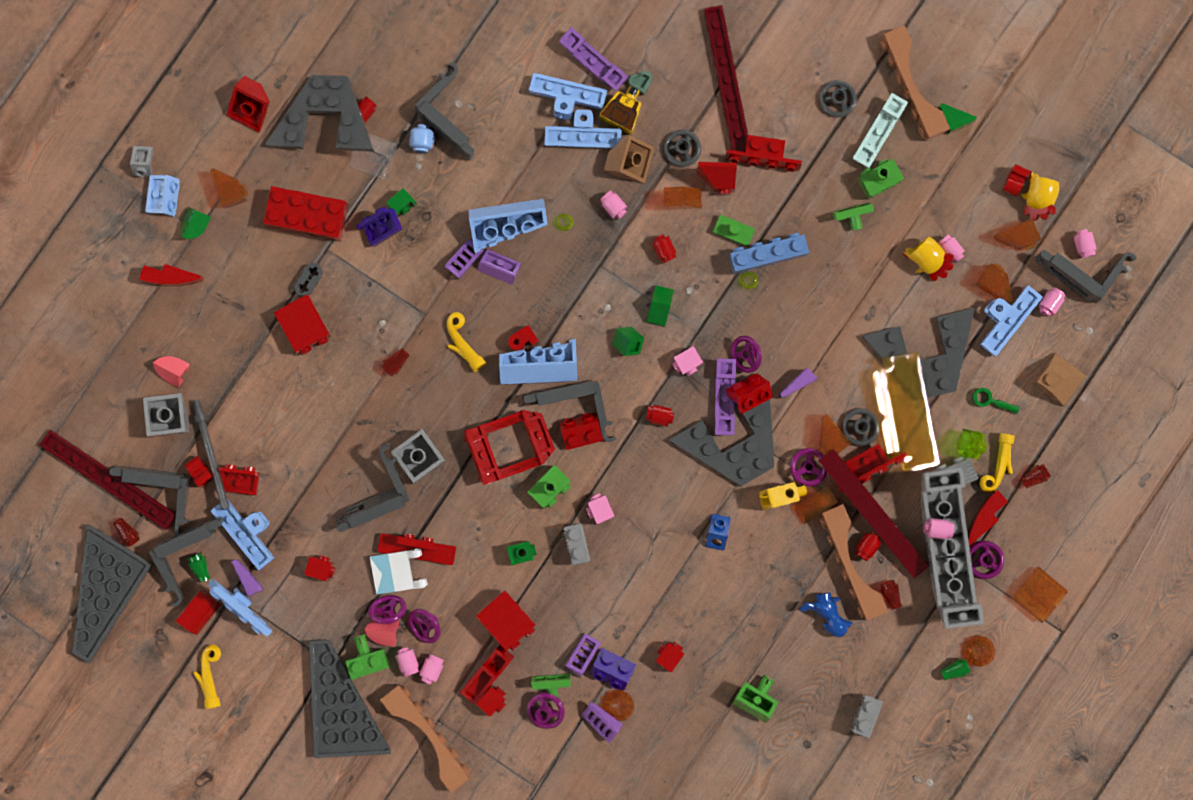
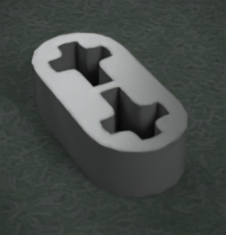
M309 264L298 279L295 291L300 297L307 294L310 296L321 280L323 270L318 264ZM315 268H318L317 272L319 274L317 276L313 275V277L310 280V269L314 270ZM308 281V292L300 293V285L304 286Z

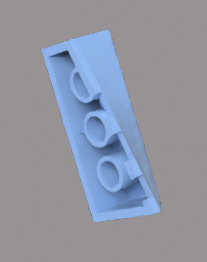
M544 199L468 210L475 253L480 252L481 249L486 247H493L501 241L511 240L519 234H526L548 225Z
M576 339L569 340V343L562 345L560 342L552 343V347L543 349L541 346L534 347V349L528 352L523 349L499 354L501 384L577 381Z

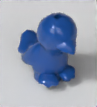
M831 593L817 594L816 601L804 602L800 607L801 612L812 610L820 617L826 619L827 623L822 624L825 626L824 630L837 638L844 636L853 623L839 616L835 602L840 601V598L831 597Z

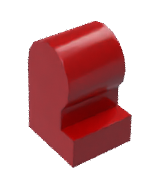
M1015 164L1007 176L1002 191L1017 197L1031 171Z
M529 325L511 335L508 340L510 348L514 351L523 350L529 342L532 346L539 343Z
M198 455L185 464L186 469L198 487L202 488L213 480L212 472Z

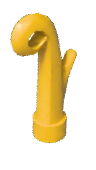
M453 312L448 316L446 323L448 333L456 346L449 344L447 347L462 356L469 363L471 369L477 372L486 365V362L458 333L457 329L464 325L465 318L461 313ZM455 318L459 319V323L457 325H454Z
M1000 433L994 477L985 475L980 480L979 485L984 492L990 493L999 487L1006 468L1010 475L1013 474L1011 448L1012 444H1014V435ZM990 480L991 485L987 487L986 481Z
M209 645L203 650L201 655V675L196 671L193 673L204 693L205 709L221 706L210 668V662L218 661L221 656L220 648L216 645ZM211 651H214V657L209 655Z

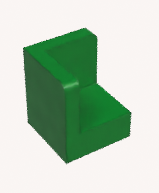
M633 327L617 328L612 344L624 356L640 355L645 338Z

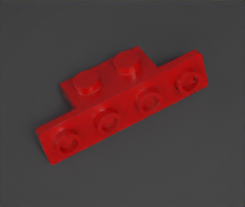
M754 135L747 136L745 152L726 150L725 160H728L730 163L742 162L750 166L762 165L769 169L782 168L788 172L799 171L802 165L801 160L783 158L786 140Z
M877 444L845 462L863 484L872 479L870 475L876 472L881 474L889 469L888 465L892 463L898 465L906 460L905 456L908 454L904 451L888 460L880 444Z
M384 533L380 535L378 552L388 554L421 548L422 555L413 559L447 565L454 564L456 546L434 543V539L422 537V540L414 539L415 535L403 533V537Z

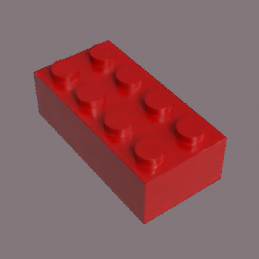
M271 186L263 224L270 228L341 242L349 204L344 200Z

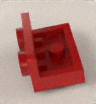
M758 373L726 389L727 396L737 403L741 414L773 397L770 382Z
M585 413L580 417L566 418L559 422L566 450L603 441L596 413Z
M225 464L224 468L219 467L225 492L257 495L260 472H255V468L244 467L243 470H238L236 465Z

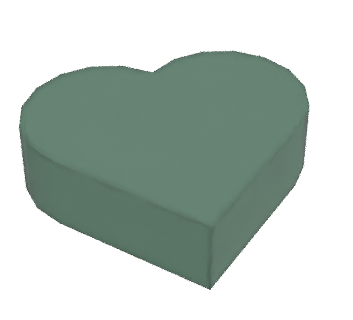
M642 71L640 74L630 75L628 79L629 87H635L640 91L639 93L645 95L652 83V74L648 71Z

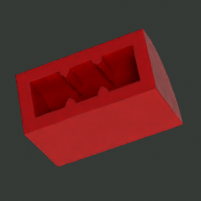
M200 590L176 622L191 633L198 635L221 604L204 590Z

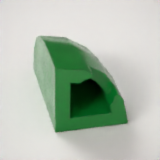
M188 207L181 224V237L193 239L203 234L211 216Z

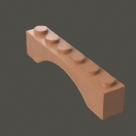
M905 25L884 33L880 41L882 49L887 51L889 65L897 73L895 75L896 81L904 89V99L911 105V115L919 124L918 131L921 137L928 141L947 133L950 127L943 111L927 102L913 83L909 67L912 40Z
M844 504L820 513L821 518H819L822 528H826L828 531L827 540L829 545L834 546L836 550L834 557L838 565L841 564L844 571L841 573L845 582H849L851 586L849 593L852 599L858 603L859 607L856 609L860 618L868 621L887 613L888 609L882 595L864 583L851 563L847 543L851 521Z
M398 685L380 701L391 715L412 722L428 736L438 756L439 778L452 793L470 779L469 773L471 771L465 763L461 764L458 761L459 755L454 748L449 749L445 744L447 739L441 732H436L433 728L436 725L429 716L426 718L423 715L422 706L417 701L413 702L410 698L412 694L406 686Z

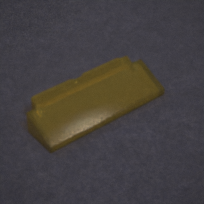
M918 352L883 358L884 368L876 369L872 377L878 409L885 416V420L882 421L881 425L888 460L906 451L908 455L905 456L906 460L902 462L903 471H915L938 466L939 460Z

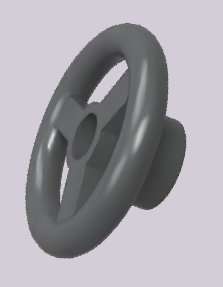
M831 81L820 91V106L826 114L832 117H844L850 114L856 106V92L845 81ZM841 86L840 89L834 90L831 96H825L831 87ZM846 89L849 91L851 95V103L849 107H847L844 103L847 99V94L845 92ZM839 95L841 100H836L835 96ZM826 102H833L839 105L842 111H832L827 107Z
M676 130L666 138L663 150L665 157L670 163L678 167H687L695 163L699 158L701 143L693 132ZM676 136H686V138L679 139L675 145H670V142ZM691 139L694 141L696 147L695 154L692 158L688 153L691 147ZM685 145L686 149L680 150L679 146ZM670 151H677L679 154H682L686 161L674 159Z
M857 408L845 415L841 428L843 436L849 443L855 446H866L877 438L880 425L874 413L864 408ZM854 415H867L864 419H859L855 423L848 422ZM872 420L874 424V431L869 438H867L866 433L870 429L869 422ZM863 424L864 430H859L858 425ZM847 428H852L856 433L860 434L862 441L853 439L849 435Z

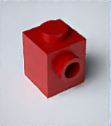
M319 555L318 558L309 556L304 575L329 581V578H333L336 568L333 567L334 563L330 562L329 557Z
M675 641L672 644L668 642L665 645L663 643L657 651L659 656L655 661L672 673L685 654L682 652L683 647Z
M491 686L476 705L491 717L495 711L499 713L506 706L504 703L506 700L504 695L506 693L499 686L496 688Z

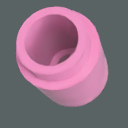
M612 190L600 199L603 208L613 219L616 217L620 219L627 213L626 209L628 206Z
M1087 229L1076 232L1077 236L1073 238L1077 253L1080 254L1081 259L1096 255L1095 250L1097 248L1093 233L1088 232Z
M947 235L938 242L945 253L954 255L952 260L954 263L964 257L962 253L965 250L954 237Z
M1054 287L1048 290L1038 305L1039 311L1047 317L1055 316L1065 301V294Z
M930 518L928 522H925L924 533H927L929 538L947 540L953 537L954 523L949 522V520Z
M406 647L398 650V655L395 656V659L404 677L419 672V664L413 649L409 650Z
M430 654L425 659L420 670L421 680L428 684L437 682L444 666L442 665L444 660Z

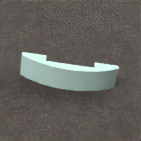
M891 93L853 157L855 161L867 168L871 166L908 104L907 101Z

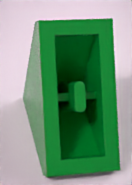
M943 103L938 107L939 110L943 111L950 127L947 134L973 124L977 116Z
M655 285L647 323L666 326L674 289Z

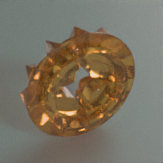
M974 636L967 641L964 647V655L970 664L983 667L989 665L994 659L996 650L990 639L984 636ZM983 645V651L987 655H980L977 658V652L973 647L980 648Z
M615 690L606 696L603 708L605 712L618 721H623L632 715L634 701L627 692ZM618 697H620L621 704L627 705V707L621 708L619 714L615 707L610 706L617 704Z

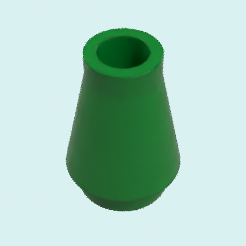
M202 552L187 558L189 561L187 564L200 583L210 579L206 556H203Z
M959 658L942 669L941 673L946 681L948 679L966 677L971 671L966 659L960 660Z

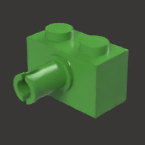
M885 159L877 164V168L873 170L868 168L860 173L861 176L858 178V182L868 200L904 180L894 159L890 161Z
M554 465L528 493L543 508L547 506L550 509L557 502L555 497L559 493L564 495L571 488L569 485L571 481Z
M362 635L360 638H353L359 655L346 661L351 680L391 667L385 648L375 652L370 651L366 635Z
M763 675L757 689L745 682L732 704L766 723L779 702L767 695L774 680L770 678L767 684H765L769 676Z

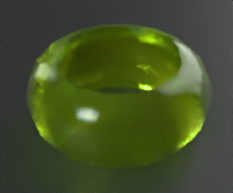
M566 213L559 215L556 219V225L562 231L571 229L574 223L571 215ZM563 217L569 218L570 225L562 227L559 223L560 219Z
M746 272L741 277V284L746 289H753L758 285V277L753 272ZM751 275L754 277L755 283L749 286L744 282V278Z

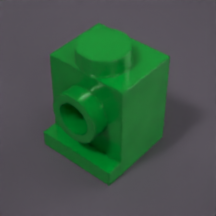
M404 188L386 202L389 207L388 209H395L397 217L407 214L411 209V205L417 206L416 201Z
M530 541L507 546L511 566L534 560V556L537 555L535 545H530ZM520 549H524L526 551L525 556L521 557L518 552Z

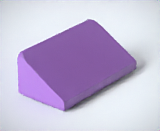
M486 249L479 262L478 271L512 285L521 263Z

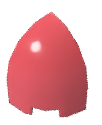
M173 356L161 357L153 362L157 374L178 388L184 381L181 379L185 371L188 372L190 365Z
M399 620L391 624H379L372 621L365 627L366 635L377 644L396 647V631L399 629Z

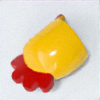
M1031 171L1029 174V191L1026 194H1021L1027 204L1023 213L1027 216L1030 215L1033 221H1037L1039 217L1042 220H1047L1049 214H1056V208L1053 205L1059 194V182L1039 177L1038 174H1034Z
M929 236L915 248H906L905 252H903L904 257L913 260L919 265L916 273L924 272L929 274L932 281L938 280V277L946 278L948 276L947 271L952 270L954 266L950 262L954 259V255L945 253L943 248Z

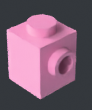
M693 346L675 356L672 366L677 374L680 372L682 376L685 374L690 376L698 371L697 367L702 365L703 361Z
M601 494L590 498L591 502L588 503L589 507L586 510L590 519L594 517L596 524L615 517L606 495L601 496Z

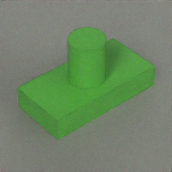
M867 202L833 211L832 214L833 218L837 221L849 218L851 230H858L863 228L860 215L873 212L874 209L873 204Z
M720 215L713 233L748 247L755 228Z
M570 673L532 676V690L546 689V693H551L558 697V688L571 687Z

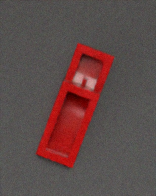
M164 264L162 271L144 265L139 280L153 285L169 287L193 285L203 282L204 278L201 275Z
M998 490L993 491L985 499L973 517L967 531L969 546L999 521L994 514L1008 501Z
M499 645L460 693L475 705L514 659V656Z

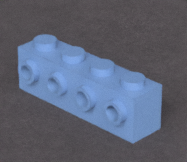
M799 233L788 235V239L781 240V238L769 240L770 243L765 245L762 242L751 245V248L745 250L744 247L733 249V253L729 255L733 274L807 256L809 249L805 234L799 235Z

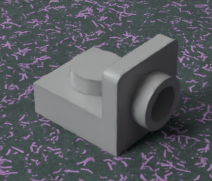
M133 146L130 166L134 176L150 177L152 175L153 147Z

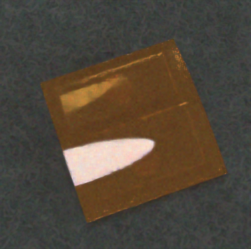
M1038 566L1026 582L1020 586L1013 599L1043 623L1068 591Z

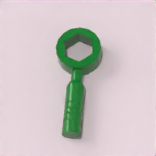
M979 388L972 395V400L978 407H985L992 403L996 407L1015 414L1018 413L1020 408L1002 400L992 399V393L987 388ZM981 391L987 394V401L985 403L977 401V394Z

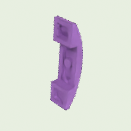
M571 27L559 40V43L593 75L617 91L627 80L628 76L615 64L612 65L589 45L584 37Z
M717 359L715 435L734 436L735 402L727 396L726 389L735 384L736 359Z

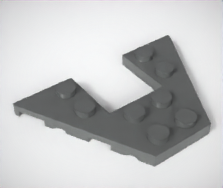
M311 75L265 143V146L268 148L303 149L309 113L341 114L336 149L374 152L368 130L364 124L365 121L358 107L357 98L348 76Z
M974 308L936 317L945 351L944 355L910 363L900 326L866 334L862 337L918 401L955 392L958 386Z
M770 399L742 414L754 435L721 453L703 421L698 422L669 441L726 478H729L737 485L743 486L774 468Z

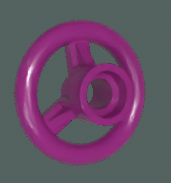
M749 336L737 337L731 345V359H736V367L740 371L752 373L761 365L762 352L760 346ZM746 341L744 349L741 352H736L738 344ZM738 358L747 360L751 367L743 366Z
M801 449L791 459V475L801 485L815 486L821 483L828 473L824 467L822 471L817 469L812 461V454L816 455L819 459L823 456L816 449ZM806 454V460L801 463L800 469L796 471L797 460ZM806 464H810L812 466L811 471L806 470ZM813 473L818 476V478L811 481L799 477L802 474L811 475Z
M979 541L970 547L974 576L980 579H991L1001 572L1004 566V554L998 545L990 541ZM983 547V553L980 555L979 560L972 562V555L975 550ZM990 548L994 549L998 555V565L995 564L994 555L989 552ZM985 556H987L989 559L988 563L986 564L983 562V558ZM981 565L985 568L990 567L994 571L981 573L975 568Z
M383 596L376 599L370 605L368 615L376 623L391 624L404 615L406 603L399 596ZM390 601L387 605L376 608L379 604ZM397 602L401 606L400 611L398 613H396L394 609V606Z
M415 609L410 613L408 618L409 627L419 640L425 643H434L440 638L441 630L435 615L423 609ZM415 623L419 625L422 634L417 630ZM435 629L434 636L430 638L429 632Z
M546 692L538 693L528 702V716L538 727L552 729L563 721L565 709L561 700L555 695ZM545 698L552 700L557 705L559 711L551 709L547 705ZM539 700L540 707L534 715L533 705ZM552 716L557 717L554 722L546 723Z

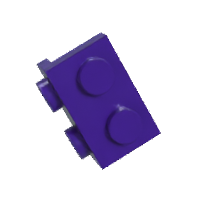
M386 207L377 209L374 215L364 217L361 220L362 222L356 225L357 229H364L370 246H377L403 230L395 209H386Z
M601 648L589 675L598 681L611 685L614 689L624 691L636 664Z

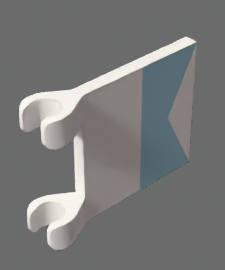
M421 548L370 556L376 595L419 589L428 585L426 578L414 581L412 578L409 558L420 557L422 555Z

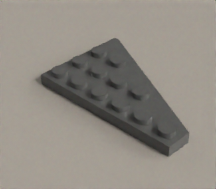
M88 524L86 527L85 552L81 571L82 579L79 589L80 597L77 607V624L74 633L75 642L72 653L87 663H91L153 564Z
M309 641L314 758L391 754L389 745L351 680L331 641Z

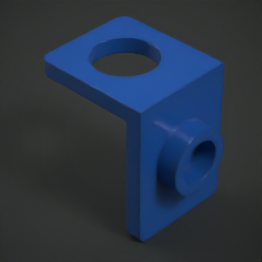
M712 514L706 547L725 550L730 517ZM719 539L722 543L718 545L713 544L711 540Z

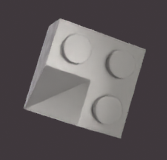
M182 393L143 398L148 437L190 433L188 413Z
M423 429L391 451L414 484L446 462Z

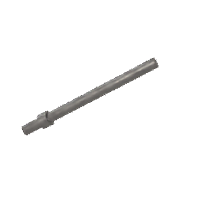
M200 400L192 401L195 411L194 418L196 424L199 425L221 508L223 511L228 510L230 507L206 425V414L202 411Z

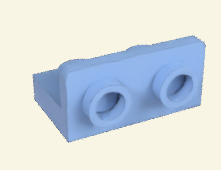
M150 175L145 213L175 216L180 180L169 175Z

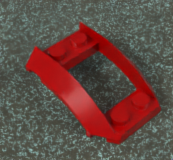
M525 409L464 431V442L467 441L479 474L478 479L483 485L545 464L549 456L555 451L542 413L530 412ZM523 421L536 457L499 470L487 434Z

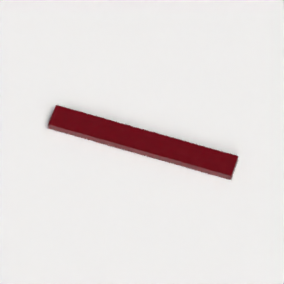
M723 6L704 8L703 11L731 150L745 152L748 131Z
M50 429L39 444V446L164 530H168L175 520L176 513L132 483L121 482V476L111 475L108 467Z
M834 448L818 459L819 463L913 578L929 568L926 561Z

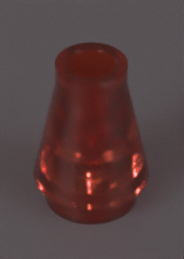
M401 348L398 352L384 360V364L381 367L390 376L397 375L409 354Z
M1042 464L1033 468L1025 477L1021 478V481L1027 489L1031 486L1047 482L1051 475L1045 465Z
M119 518L113 523L123 545L130 547L139 541V532L123 518Z
M895 580L882 583L880 585V592L888 602L891 610L902 607L899 587Z

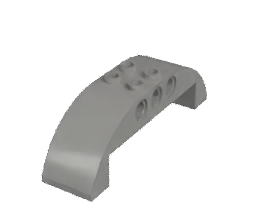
M963 468L923 473L921 481L923 528L925 522H928L930 518L949 520V522L954 523L953 537L947 540L929 538L927 533H924L934 598L945 629L984 624L982 604L977 603L962 499L961 488L965 487Z

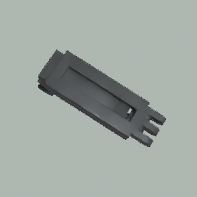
M450 62V68L454 72L448 77H445L443 73H439L440 81L415 104V112L422 122L428 125L430 129L467 160H472L474 149L468 144L469 137L431 105L458 74L457 65Z
M1042 250L1035 256V261L1086 301L1097 303L1105 296L1120 272H1128V269L1123 266L1124 260L1129 258L1130 261H1135L1137 258L1130 252L1122 255L1101 284L1058 252L1053 256L1048 251Z
M588 380L524 395L525 403L538 401L539 406L593 394L602 437L607 442L616 440L614 436L611 438L606 436L605 427L612 425L613 422L607 421L598 381Z
M390 443L382 444L379 452L395 487L346 508V514L336 519V526L339 532L355 528L405 506V502L409 501L408 493L393 464L397 461V457L387 458L384 454V450L390 448Z
M115 466L110 469L111 475L122 476L121 482L178 489L174 534L180 533L181 523L186 524L190 521L185 518L190 477H186L184 473L126 466Z
M216 517L156 544L149 552L168 586L164 592L168 593L173 590L176 593L178 601H174L172 607L180 605L184 597L166 556L210 537L215 532V529L224 522L223 517Z

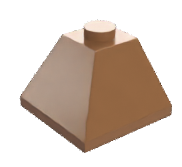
M626 135L608 152L604 171L617 177L645 183L655 147L631 135Z
M1055 353L1032 384L1060 405L1065 406L1086 375Z

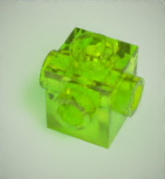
M963 428L957 442V455L979 460L982 453L985 454L988 442H985V434Z

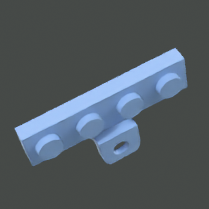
M533 73L529 93L556 99L554 104L555 118L568 121L573 115L575 104L603 110L607 90Z
M577 110L574 115V127L545 126V146L613 148L621 141V129L593 128V113L591 110ZM585 115L587 120L581 121L580 117Z
M1026 285L1011 305L1001 298L992 299L984 311L990 319L997 323L979 345L994 357L997 356L1043 297L1029 285Z
M229 500L230 509L223 511L219 503L211 512L215 517H223L224 522L221 525L258 571H260L275 559L258 537L269 526V520L262 512L252 513L243 519Z
M214 578L208 583L211 589L210 594L217 600L221 598L223 604L244 623L250 622L252 629L259 635L261 633L266 637L272 632L270 626L248 608L252 602L241 590L236 587L233 590L234 594H231Z

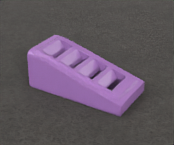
M470 238L444 266L459 280L484 251L481 249L480 252L474 255L468 250V246L474 249L473 241ZM464 251L472 257L470 260L462 254ZM459 257L467 263L465 266L457 260ZM456 263L462 269L460 271L457 270L453 264Z
M805 368L779 394V397L785 398L816 381L818 378L809 368Z
M232 561L247 596H252L264 590L263 586L241 561Z
M584 633L564 668L581 678L601 642ZM584 641L594 646V648L591 649L584 645ZM580 648L590 653V655L588 656L579 651ZM576 655L586 660V662L584 663L575 658ZM571 663H576L577 665L582 667V669L580 670L576 668L575 666L571 665Z
M590 702L581 715L609 743L623 725L593 702Z

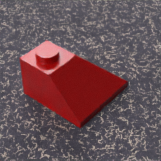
M244 75L233 88L226 116L259 133L270 102L262 85Z
M698 162L696 173L714 192H719V195H730L731 192H734L737 163Z

